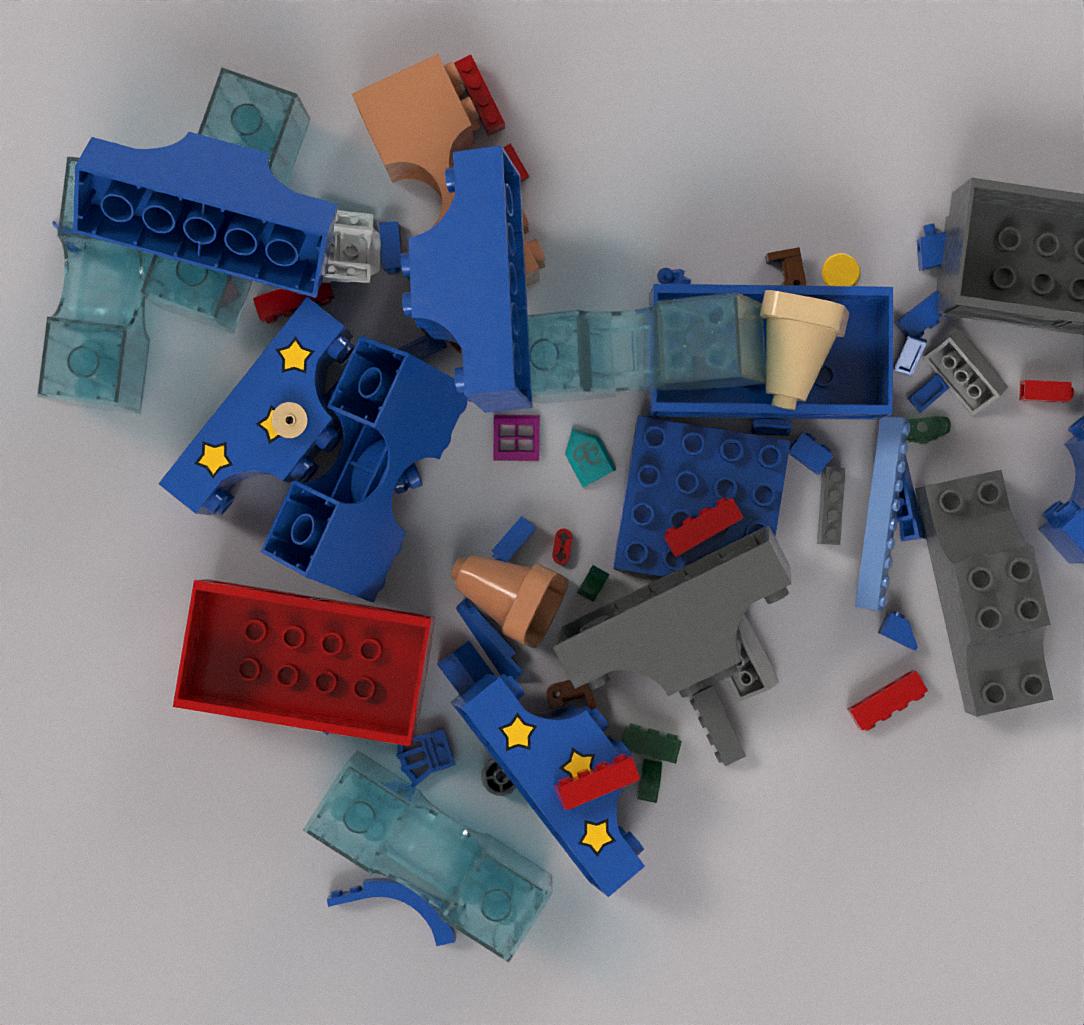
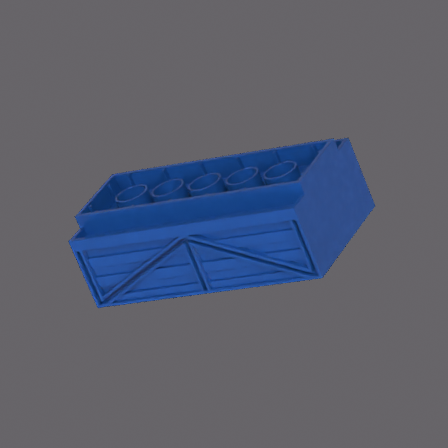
M654 284L649 294L648 417L879 420L892 415L893 287ZM765 290L827 300L844 305L849 311L844 337L835 338L806 401L797 400L795 410L772 406L773 395L766 393V321L759 315ZM667 305H677V326L679 332L677 340L680 342L681 351L678 353L676 348H671L670 353H666L665 343L671 340Z

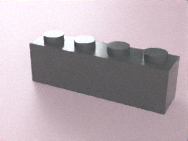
M825 467L822 471L817 544L840 545L845 468Z
M709 685L691 695L693 699L690 700L694 711L698 709L701 715L698 717L702 728L706 727L709 732L706 737L710 745H715L717 752H714L718 762H723L727 766L746 757L714 686Z

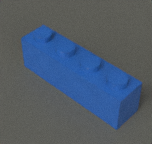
M939 290L933 292L894 322L906 338L908 334L920 338L925 334L923 331L927 327L931 329L940 322L938 319L943 315L936 314Z

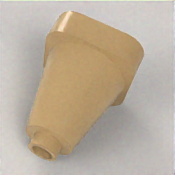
M765 290L759 315L766 321V393L773 395L772 406L795 410L797 400L806 401L835 338L844 337L849 311L844 305L780 291Z

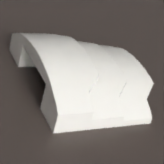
M337 210L328 265L322 282L370 283V277L379 272L381 242L380 234L373 228V214Z

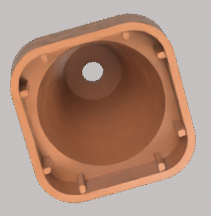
M471 555L467 560L462 557L459 558L451 571V578L456 580V589L503 627L504 635L534 649L540 645L546 636L569 584V580L566 577L538 563L531 568L477 555Z

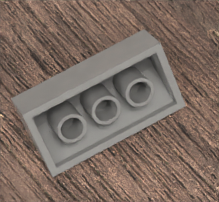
M959 329L923 357L972 416L999 398L1008 388Z
M745 613L737 628L741 639V662L736 664L739 670L728 678L739 701L770 690L779 683Z

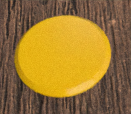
M839 253L830 256L825 261L822 267V277L827 286H855L860 277V268L853 257Z

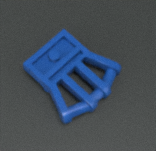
M444 728L420 736L416 735L414 741H421L422 746L405 751V745L398 744L396 757L400 760L401 772H404L411 780L413 787H416L431 773L456 765ZM422 751L425 752L426 759L409 764L407 756ZM429 764L430 768L419 777L411 770Z

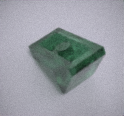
M592 565L577 593L594 602L610 574Z

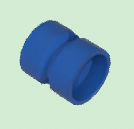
M412 463L398 479L394 488L397 495L408 491L409 487L415 489L423 486L415 463Z

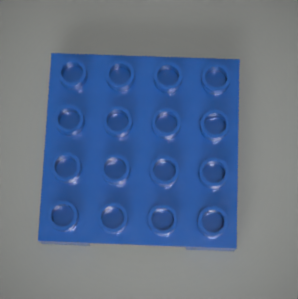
M638 416L613 568L664 577L767 525L770 526L774 536H776L791 441ZM725 496L727 499L733 498L744 517L743 519L679 556H673L663 539V536L666 535V530L673 526L676 529L683 525V520L690 516L693 519L700 515L699 511L708 506L712 509L717 506L716 501Z

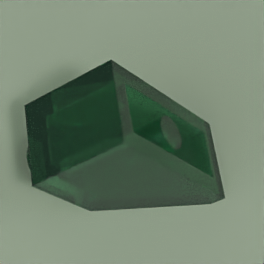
M643 758L640 774L641 780H639L637 790L638 800L657 803L662 762Z

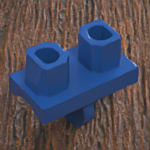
M666 267L660 269L657 273V279L661 284H690L691 279L684 276L685 271L682 269L671 270Z

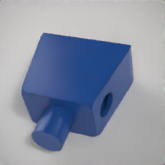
M934 223L923 226L925 237L917 240L919 271L939 267L942 264L946 232L937 234Z

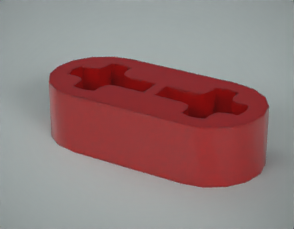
M560 529L555 535L552 558L557 564H565L569 560L572 534L568 529ZM563 531L569 536V540H565L564 546L561 545V539L558 538V535H561ZM560 547L564 548L563 554L566 555V559H562V562L558 561V558L555 557V554L560 552Z

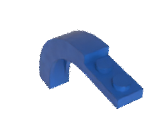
M394 878L365 879L363 882L364 888H361L359 885L349 888L350 891L346 892L336 890L331 892V895L327 898L328 907L371 897L396 899L411 906L425 919L433 933L436 946L456 941L452 923L440 904L423 889L406 881Z

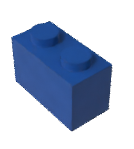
M801 433L790 446L789 455L813 473L819 475L834 455L830 453L831 449L824 444L821 446L815 442L816 438L811 434Z

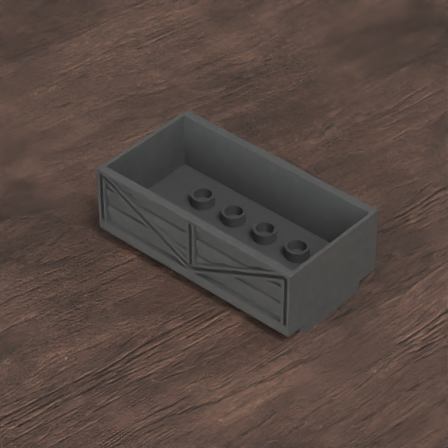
M979 178L969 179L952 192L950 212L945 220L944 232H946L943 259L942 264L939 265L936 291L939 290L936 314L1084 335V194Z

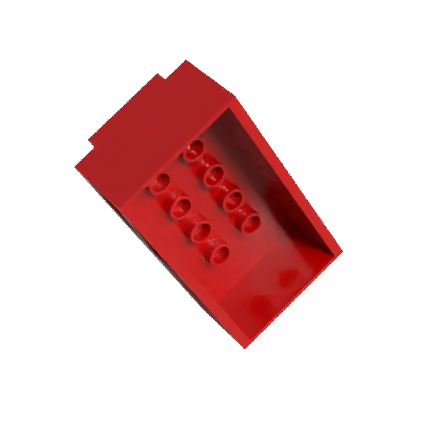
M212 579L194 580L173 707L411 746L416 738L436 616Z

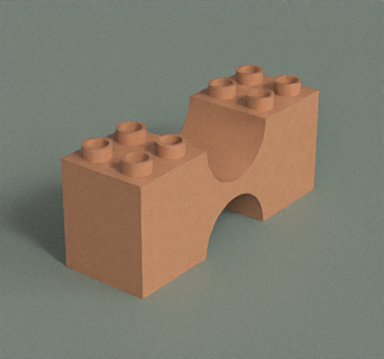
M438 54L352 94L392 183L406 179L418 180L431 186L442 199L441 211L433 227L444 217L455 196V192L449 193L445 180L446 168L454 167L453 152L464 151L475 145L473 132L480 129L477 121L479 117L470 97L461 101L459 99V96L464 95L461 87V78L454 63L450 62L443 65ZM522 209L524 236V234L529 233V229L527 227L529 223ZM524 237L526 287L539 282V270L546 267L544 263L546 259L537 239L527 242Z

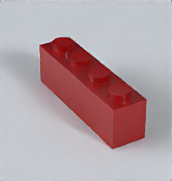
M470 54L454 62L462 84L476 109L488 137L506 129L505 122L472 55Z
M322 282L316 298L281 288L254 297L253 301L259 319L269 324L277 321L278 317L284 316L286 318L292 316L306 297L316 304L326 305L331 303V299H334L335 296L331 284Z
M725 496L716 501L717 506L712 509L708 506L699 511L700 515L693 519L690 516L683 520V525L676 529L673 526L666 530V535L663 536V539L673 556H679L743 519L744 517L733 498L727 499Z
M911 670L847 710L858 729L869 731L876 726L875 723L879 720L885 721L892 716L891 713L894 711H902L907 708L909 702L922 699L925 696L924 693L928 690L917 671Z
M620 754L614 757V761L609 763L606 761L600 762L595 765L596 768L590 771L584 769L577 772V776L573 778L568 776L558 780L559 783L554 785L562 808L569 810L641 780L633 758L629 755Z

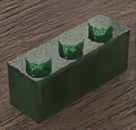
M630 723L629 726L624 725L621 741L630 752L676 764L682 743L681 739H678V735L672 733L662 735L659 734V730L648 728V731L640 729V725Z

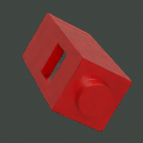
M1024 380L1020 382L1019 401L1067 403L1073 398L1074 388L1071 387L1072 382Z

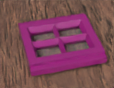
M494 415L493 461H539L540 415Z

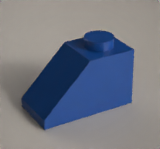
M896 611L894 613L887 612L878 633L916 651L918 647L910 623L904 619L905 615Z

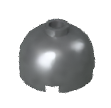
M494 758L484 765L481 771V781L489 793L496 796H506L514 791L516 787Z

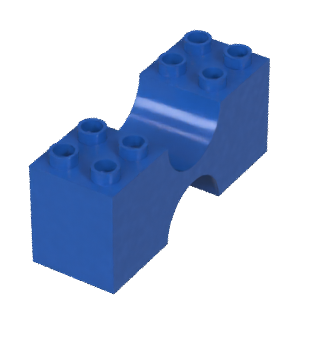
M360 336L327 406L337 416L342 427L340 453L333 466L321 477L307 482L293 480L260 552L306 578L374 603L378 592L385 585L386 575L395 556L398 555L402 548V540L406 534V531L395 521L392 512V496L396 483L402 473L412 463L423 458H436L440 460L443 451L451 442V434L460 414L467 407V397L464 395V392L458 393L455 379L409 353Z

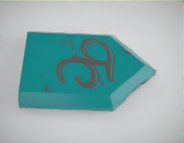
M572 429L565 456L584 488L615 471L616 468L599 436Z

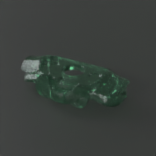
M943 416L908 419L911 428L910 433L907 434V440H909V443L927 444L932 440H937L938 437L945 436L950 432V420L948 417ZM920 422L926 423L928 430L920 432L917 429V424Z

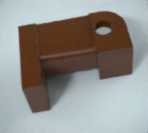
M800 247L766 254V264L781 261L784 281L781 285H793V283H796L798 286H806Z
M571 680L554 683L547 689V700L550 709L564 706L563 702L581 697H586L590 709L596 708L593 692L589 690L586 684L575 689ZM558 691L560 694L555 697L552 693Z

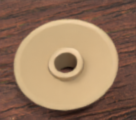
M283 403L272 414V427L278 435L284 438L297 437L303 433L307 426V414L296 403ZM289 417L293 418L292 424L287 423Z

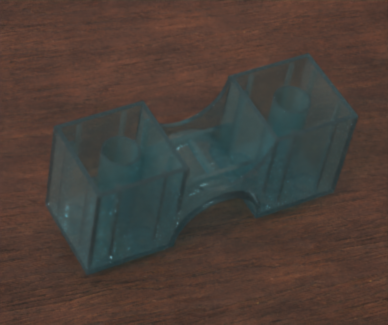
M221 67L198 134L269 153L268 166L270 171L279 182L287 186L311 118L297 93ZM154 254L139 295L161 309L234 334L252 280Z
M67 156L57 234L64 251V284L61 299L55 313L50 317L47 316L37 397L68 406L141 414L150 338L145 326V298L151 270L155 263H160V256L73 233L75 165L79 158Z
M738 292L656 301L657 305L635 310L611 312L572 310L528 315L532 402L546 404L616 397L615 395L638 391L700 390L766 384L763 318L759 315L762 303Z
M358 750L345 763L303 829L304 832L369 874H381L406 886L427 901L437 911L441 920L508 963L553 894L552 874L488 833L476 832L457 822L434 806L423 795L421 790Z

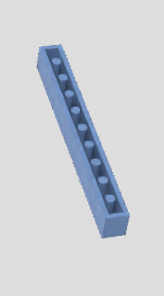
M887 416L880 419L855 607L884 610L887 604L886 588L890 584L888 573L892 567L891 551L895 546L893 536L894 530L897 529L898 525L896 514L900 508V500L898 499L899 492L903 488L901 477L905 471L904 455L908 450L906 440L911 428L909 420L905 418Z

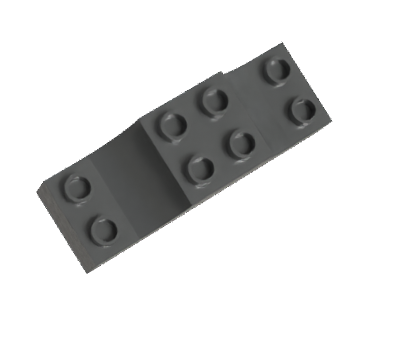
M1002 470L915 488L965 712L978 717L1054 700L1043 647L1045 629L1051 624L1033 546L1024 540L1015 523L1009 505Z
M767 525L562 626L553 649L575 689L584 684L588 686L589 690L596 689L610 680L609 672L625 670L637 672L653 679L665 690L668 696L678 691L682 698L691 696L703 687L700 681L712 675H715L718 681L724 680L739 670L736 665L741 662V639L737 630L739 622L752 603L765 598L767 604H771L789 594L786 587L792 584L790 565L770 526Z

